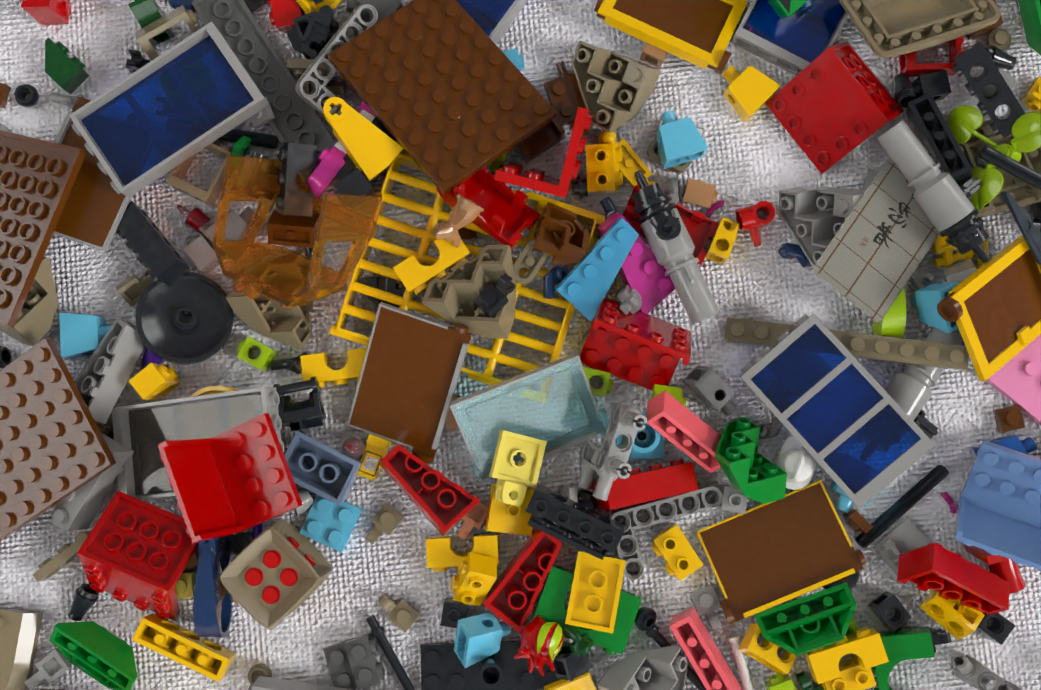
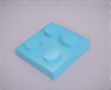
M317 495L300 534L342 553L363 509L347 501L338 506Z

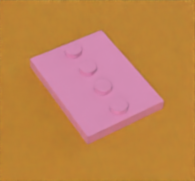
M1041 334L986 380L1012 403L1020 405L1021 410L1039 425H1041Z

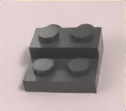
M370 633L323 648L334 687L360 690L382 682L385 670L381 661L378 662L376 656L378 652L377 642L375 638L371 639Z

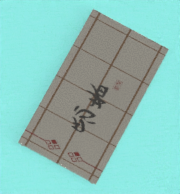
M890 157L811 269L877 323L881 322L940 234L913 198L915 190L912 186L908 187L906 185L908 183L907 179Z

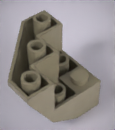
M579 41L571 62L585 107L590 109L589 114L593 115L591 124L608 132H613L639 113L653 93L661 70L641 61L583 41Z
M47 257L42 259L15 327L0 324L2 332L20 343L34 346L50 330L58 305L50 260Z

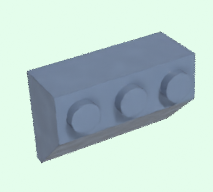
M299 430L296 431L284 455L296 484L338 506L346 501L356 481L361 462Z

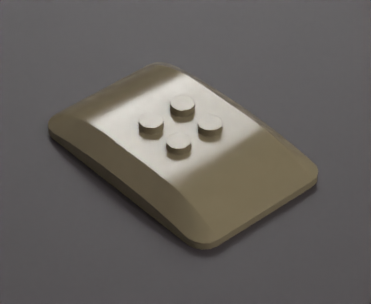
M839 0L871 50L882 58L911 53L962 37L996 23L1001 16V12L993 0Z

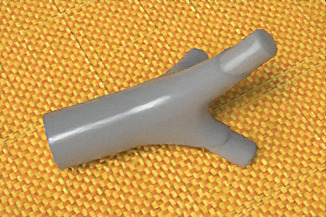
M52 92L50 94V101L73 109L77 97L84 98V95L65 96Z

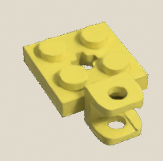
M500 430L489 477L497 478L494 492L495 500L515 506H520L523 503L527 486L536 488L547 441ZM520 452V457L523 458V461L518 462L516 466L513 456Z

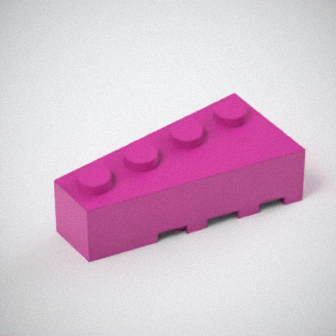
M613 213L596 229L600 237H602L619 217L623 218L629 225L630 223L622 214ZM638 235L617 274L620 276L624 287L628 285L631 289H636L641 295L642 305L639 311L648 314L675 290L670 276L666 277L665 272H667L666 268L658 264L653 252Z

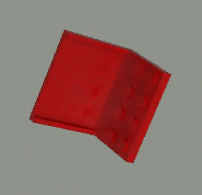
M848 41L827 48L765 103L821 174L826 172L882 126L904 112Z
M578 107L560 179L546 176L544 170L532 168L529 171L523 170V165L510 162V164L508 163V165L496 170L494 180L566 198L570 190L572 178L576 179L581 165V161L577 160L578 154L582 155L585 149L587 138H584L583 135L585 130L590 129L593 115L589 114L590 109Z
M604 297L580 353L581 363L600 371L611 373L613 376L651 391L654 384L668 386L680 358H682V364L688 365L691 358V331L641 311H637L634 315L629 311L625 315L619 308L621 303Z
M269 413L261 414L212 438L171 440L158 444L160 459L166 467L169 484L174 490L178 501V509L183 515L186 532L191 538L192 543L243 532L303 505Z
M117 491L77 554L91 589L99 593L108 592L112 594L111 596L120 602L127 600L134 603L133 606L141 611H146L147 609L153 611L162 620L172 619L176 621L180 614L175 585L199 543H192L191 538L186 532V524L183 517Z

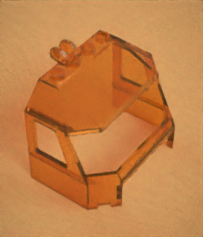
M227 155L212 245L223 275L233 279V290L237 293H242L250 299H256L260 294H263L265 299L277 301L281 307L294 309L295 306L308 305L346 289L352 273L375 233L382 202V192L377 191L376 196L324 193L323 198L319 199L313 196L312 212L320 216L318 226H316L317 232L310 259L282 246L255 241L276 202L277 194L280 195L277 175L278 171H281L282 161L270 158ZM303 169L297 174L296 185L301 191L312 193L307 185V181L315 169ZM256 201L258 206L242 240H224L230 202ZM327 241L352 242L340 272L321 264Z

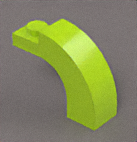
M904 286L897 292V295L879 322L873 321L872 331L874 335L903 338L906 326Z

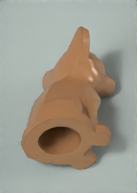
M460 194L456 196L457 204L450 211L448 221L441 222L435 234L437 239L451 241L456 248L461 243L458 230L469 225L480 212L484 211V208Z

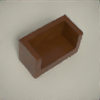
M554 118L515 147L527 164L562 141L565 131L558 120Z
M274 210L267 222L268 244L315 248L320 236L319 214H312V217L280 214L278 210Z

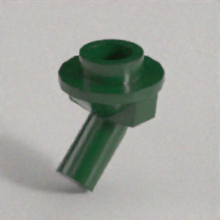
M565 624L562 627V632L573 640L569 645L573 655L584 656L591 651L593 641L588 634L581 635L569 624Z

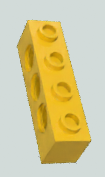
M154 613L142 618L132 638L133 641L217 682L227 676L237 653L204 637H198L197 634L173 622L158 618Z

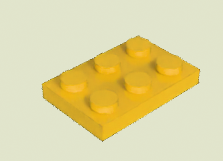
M578 551L565 624L613 634L626 560L604 556L603 560L589 553Z

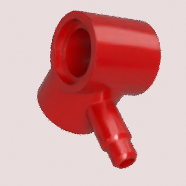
M760 201L755 205L739 208L735 211L736 221L740 223V231L749 230L754 246H761L758 228L767 226L774 219L776 213L774 206L767 201ZM757 210L765 212V220L758 218Z

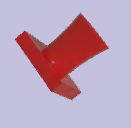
M964 545L966 552L988 564L990 573L997 574L1000 578L1009 582V594L1019 592L1026 587L1018 564L1014 563L1011 559L1001 555H991L984 549L976 546Z

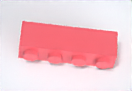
M663 391L647 401V424L709 473L721 468L715 457L721 435L667 391Z
M694 606L674 615L669 627L706 690H742Z

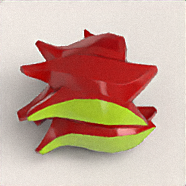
M537 615L523 629L520 647L517 650L519 653L514 656V659L527 658L529 673L535 667L544 676L543 666L545 663H547L552 671H555L553 662L563 644V633L559 623L545 622L540 615Z

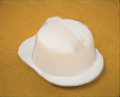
M801 435L818 453L815 443L808 437ZM791 436L782 445L776 465L787 473L786 488L797 490L809 484L817 462Z

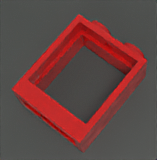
M964 36L948 41L950 63L917 64L916 51L898 55L899 74L906 73L908 77H919L920 75L947 70L948 76H954L956 72L952 65L956 62L953 57L962 52L961 45Z

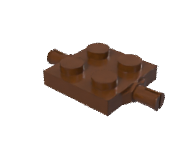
M561 61V63L558 62L555 65L559 77L545 82L544 88L550 105L557 112L556 119L560 125H574L578 107H586L575 73H568L565 62ZM589 130L584 131L585 136L590 134Z

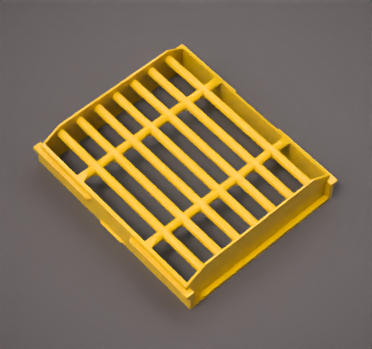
M401 151L389 165L336 326L332 325L329 334L366 346L369 344L370 337L345 330L349 315L375 322L377 313L353 306L357 292L399 305V308L407 311L411 309L447 321L423 303L412 300L414 293L410 295L407 289H405L402 297L357 282L358 279L363 277L365 270L401 281L394 269L368 261L372 247L404 258L414 255L421 265L431 266L438 261V258L428 256L427 253L431 242L437 240L435 237L436 233L434 232L438 220L448 221L449 213L442 211L444 200L436 190L437 187L434 183L398 172L400 164L423 172L405 151ZM394 181L437 194L433 208L390 194ZM529 191L526 193L528 197L525 204L537 208L536 212L540 216L548 202L578 215L576 219L580 223L591 226L588 234L586 254L595 245L599 234L596 228L604 222L605 216ZM387 203L430 216L426 229L424 230L384 217L383 214ZM538 221L529 230L527 238L522 237L517 245L525 248L530 241L535 240L534 232ZM472 222L464 227L490 236ZM381 225L422 238L418 252L376 239L379 226ZM464 243L471 255L477 256L480 254L479 250L482 248ZM512 258L513 265L517 259ZM541 267L536 276L544 278L551 270ZM519 270V275L524 277L527 270ZM515 282L516 301L518 295H522L565 309L559 323L515 308L514 318L556 331L557 335L554 344H547L510 332L508 339L495 338L491 350L469 343L467 353L488 360L483 374L463 367L461 372L467 374L469 379L492 386L504 381L492 377L497 362L526 372L541 367L501 354L500 351L504 340L550 354L548 363L558 360L575 307L562 298L543 299V292L524 287ZM554 374L542 379L539 391L525 388V391L517 394L546 403Z

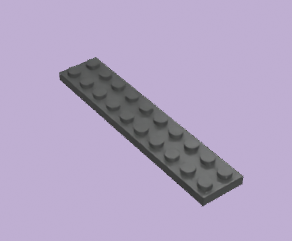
M194 0L191 2L205 25L211 21L214 23L263 96L267 97L275 116L268 123L281 144L283 145V142L317 145L316 162L326 148L331 150L336 144L315 110L296 93L295 79L243 0ZM303 169L300 171L306 183L315 169Z

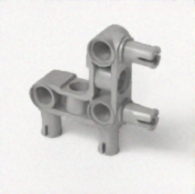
M621 403L615 404L611 412L603 444L592 441H585L580 450V460L583 469L577 485L591 490L597 471L599 478L593 493L595 498L607 501L613 480L618 479V477L626 479L630 476L627 470L631 471L632 468L627 462L637 431L645 429L646 426L643 425V422L647 423V418L642 415L640 409ZM622 435V441L616 445V438Z
M956 653L951 658V663L955 666L953 674L977 690H988L986 685L991 680H996V685L990 690H1022L1013 683L998 676L968 654L963 656L960 653Z

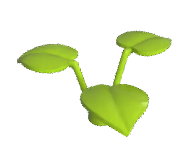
M958 106L947 115L946 122L958 144L967 142L972 137V134L994 147L995 150L1018 162L1021 160V153L1032 152L1041 146L1040 113H1026L1016 120L1011 130L1012 135L1015 137L1011 140V145H998L976 131L983 124L984 118L982 113L973 106ZM987 164L985 169L981 167L972 168V177L975 180H981L979 184L981 188L971 195V203L978 210H982L988 202L994 199L1003 186V176L999 170L995 169L996 166L992 164Z

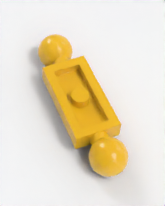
M602 130L598 135V141L600 144L617 143L616 134L614 131ZM623 138L618 142V148L622 150V161L619 162V171L622 172L623 177L634 189L635 185L638 186L634 173L639 170L645 176L648 185L656 183L648 181V178L653 173Z

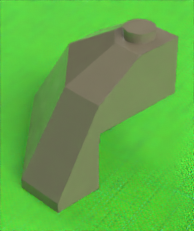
M486 245L479 250L480 254L470 261L467 259L452 267V272L442 279L437 277L429 282L422 300L426 307L453 325L461 323L468 326V332L485 338L508 339L515 317L516 288L506 296L509 302L492 318L479 309L473 300L490 284L496 287L498 279L504 273L512 277L513 280L511 282L515 284L511 248L509 245Z
M304 252L296 253L258 269L237 283L226 297L236 316L258 334L297 350H302L312 336V325H309V311H313V293H309L310 280H313L314 270Z

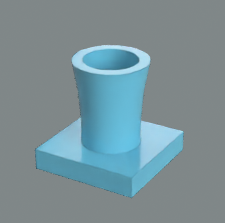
M643 422V425L646 427L641 431L645 433V439L639 440L637 435L640 431H637L628 460L665 458L663 435L649 424ZM622 435L616 438V445L622 441Z

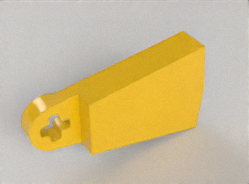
M331 97L324 103L323 115L332 127L333 134L368 182L385 170L403 150L402 146L354 110L343 99ZM330 105H333L334 107L339 105L341 107L339 111L341 115H338L336 113L334 115H331Z

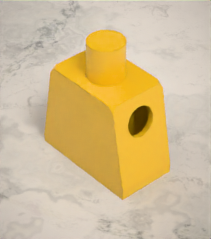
M731 65L722 74L730 83L724 92V96L745 123L780 87L778 83L752 66H748L740 74Z

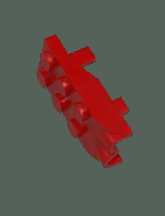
M486 166L445 195L436 188L441 198L451 208H454L457 204V194L470 199L484 208V211L480 212L472 223L501 244L509 245L511 250L521 240V232L525 228L530 230L540 217L538 212L525 204L528 197L519 189L514 194L504 182L494 180L495 176L488 171L489 168Z
M635 185L622 215L642 240L649 244L640 226L641 224L637 221L641 216L636 217L634 213L635 202L632 195L640 190L639 186ZM677 203L675 208H677L695 246L693 256L699 259L697 264L701 266L708 251L704 249L708 238L713 239L719 223L706 218L705 214L698 211L693 212Z

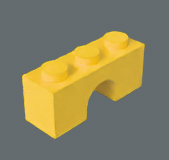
M435 240L434 244L440 256L434 265L423 266L412 255L393 267L410 295L413 293L418 295L424 292L430 281L437 277L442 279L448 275L447 271L470 257V252L462 240L457 248L451 241Z
M367 348L347 350L348 361L340 370H333L330 367L328 354L318 353L300 356L303 381L311 380V377L316 376L320 388L325 387L324 383L333 382L334 385L348 384L347 380L357 379L358 383Z
M498 533L474 534V547L470 552L496 558L497 564H499ZM451 536L427 537V568H433V572L447 571V567H457V570H459L461 561H465L469 553H457L452 547Z
M870 627L859 628L855 631V634L845 635L844 640L805 653L812 678L817 684H821L842 677L839 670V661L845 654L849 653L856 654L859 664L865 669L889 662L880 634L873 628L870 629Z

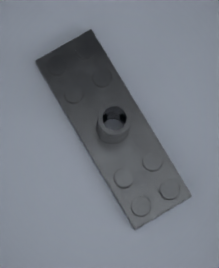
M520 640L501 641L500 650L497 653L467 668H464L454 651L455 642L421 643L420 645L421 690H544V686L561 680L556 678L554 671L549 668L547 663L543 666L545 675L542 676L535 667L529 673L527 658L514 659V656L519 653L517 650L520 647ZM488 667H494L498 670V672L491 674L488 673L485 669Z

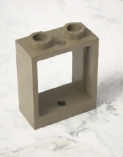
M181 5L135 32L136 40L151 61L161 55L152 42V37L182 20L186 22L192 33L199 30L196 26L198 20L192 10L187 11ZM207 43L174 65L177 70L211 52L209 44ZM166 70V71L163 72L161 75L168 74L169 71Z
M191 133L184 146L198 138V136ZM211 143L204 149L225 160L208 192L183 181L196 154L173 168L165 182L213 207L234 165L230 164L233 151L231 148L224 144L217 146Z

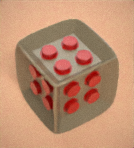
M280 520L273 523L270 528L263 531L243 549L224 569L219 578L233 598L259 624L268 630H272L280 625L286 616L296 610L314 593L328 576L333 573V569L320 551L304 535L300 534L296 527L286 520Z

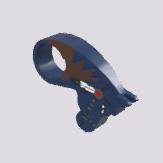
M234 534L198 542L199 555L193 602L194 626L198 637L224 638L229 631L232 617V597L222 584L219 576L229 565L230 555L233 553L232 538Z

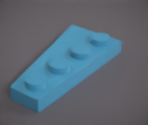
M619 217L555 290L589 321H592L639 234L623 218Z

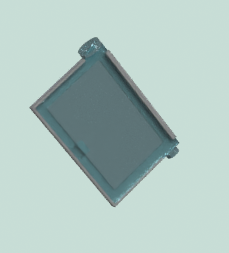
M577 352L449 402L452 413L474 461V464L471 465L475 478L481 477L482 480L489 477L500 430L547 441L544 459L582 444L585 441L597 438V434L607 432L609 417L605 408L597 409ZM520 452L513 456L516 466L518 462L523 461V458L520 457Z

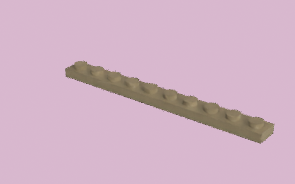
M727 317L724 341L775 347L779 343L777 338L787 329L791 333L798 326ZM810 327L786 348L844 356L819 328ZM830 330L856 358L961 371L968 370L969 353L966 346Z

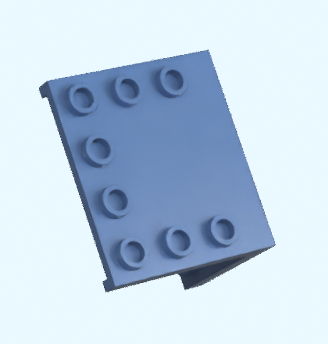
M983 440L958 499L955 539L964 545L976 546L984 549L991 555H1001L1011 559L1016 564L1028 565L1041 572V459Z

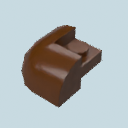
M548 202L542 211L534 232V237H536L534 248L553 255V263L572 264L578 262L586 254L589 237L588 229H584L582 224L576 219L578 215Z

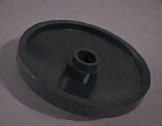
M185 272L170 287L161 281L159 283L154 281L146 288L137 304L136 326L144 345L160 359L174 364H196L213 357L225 346L233 328V309L226 299V292L215 281L198 273Z

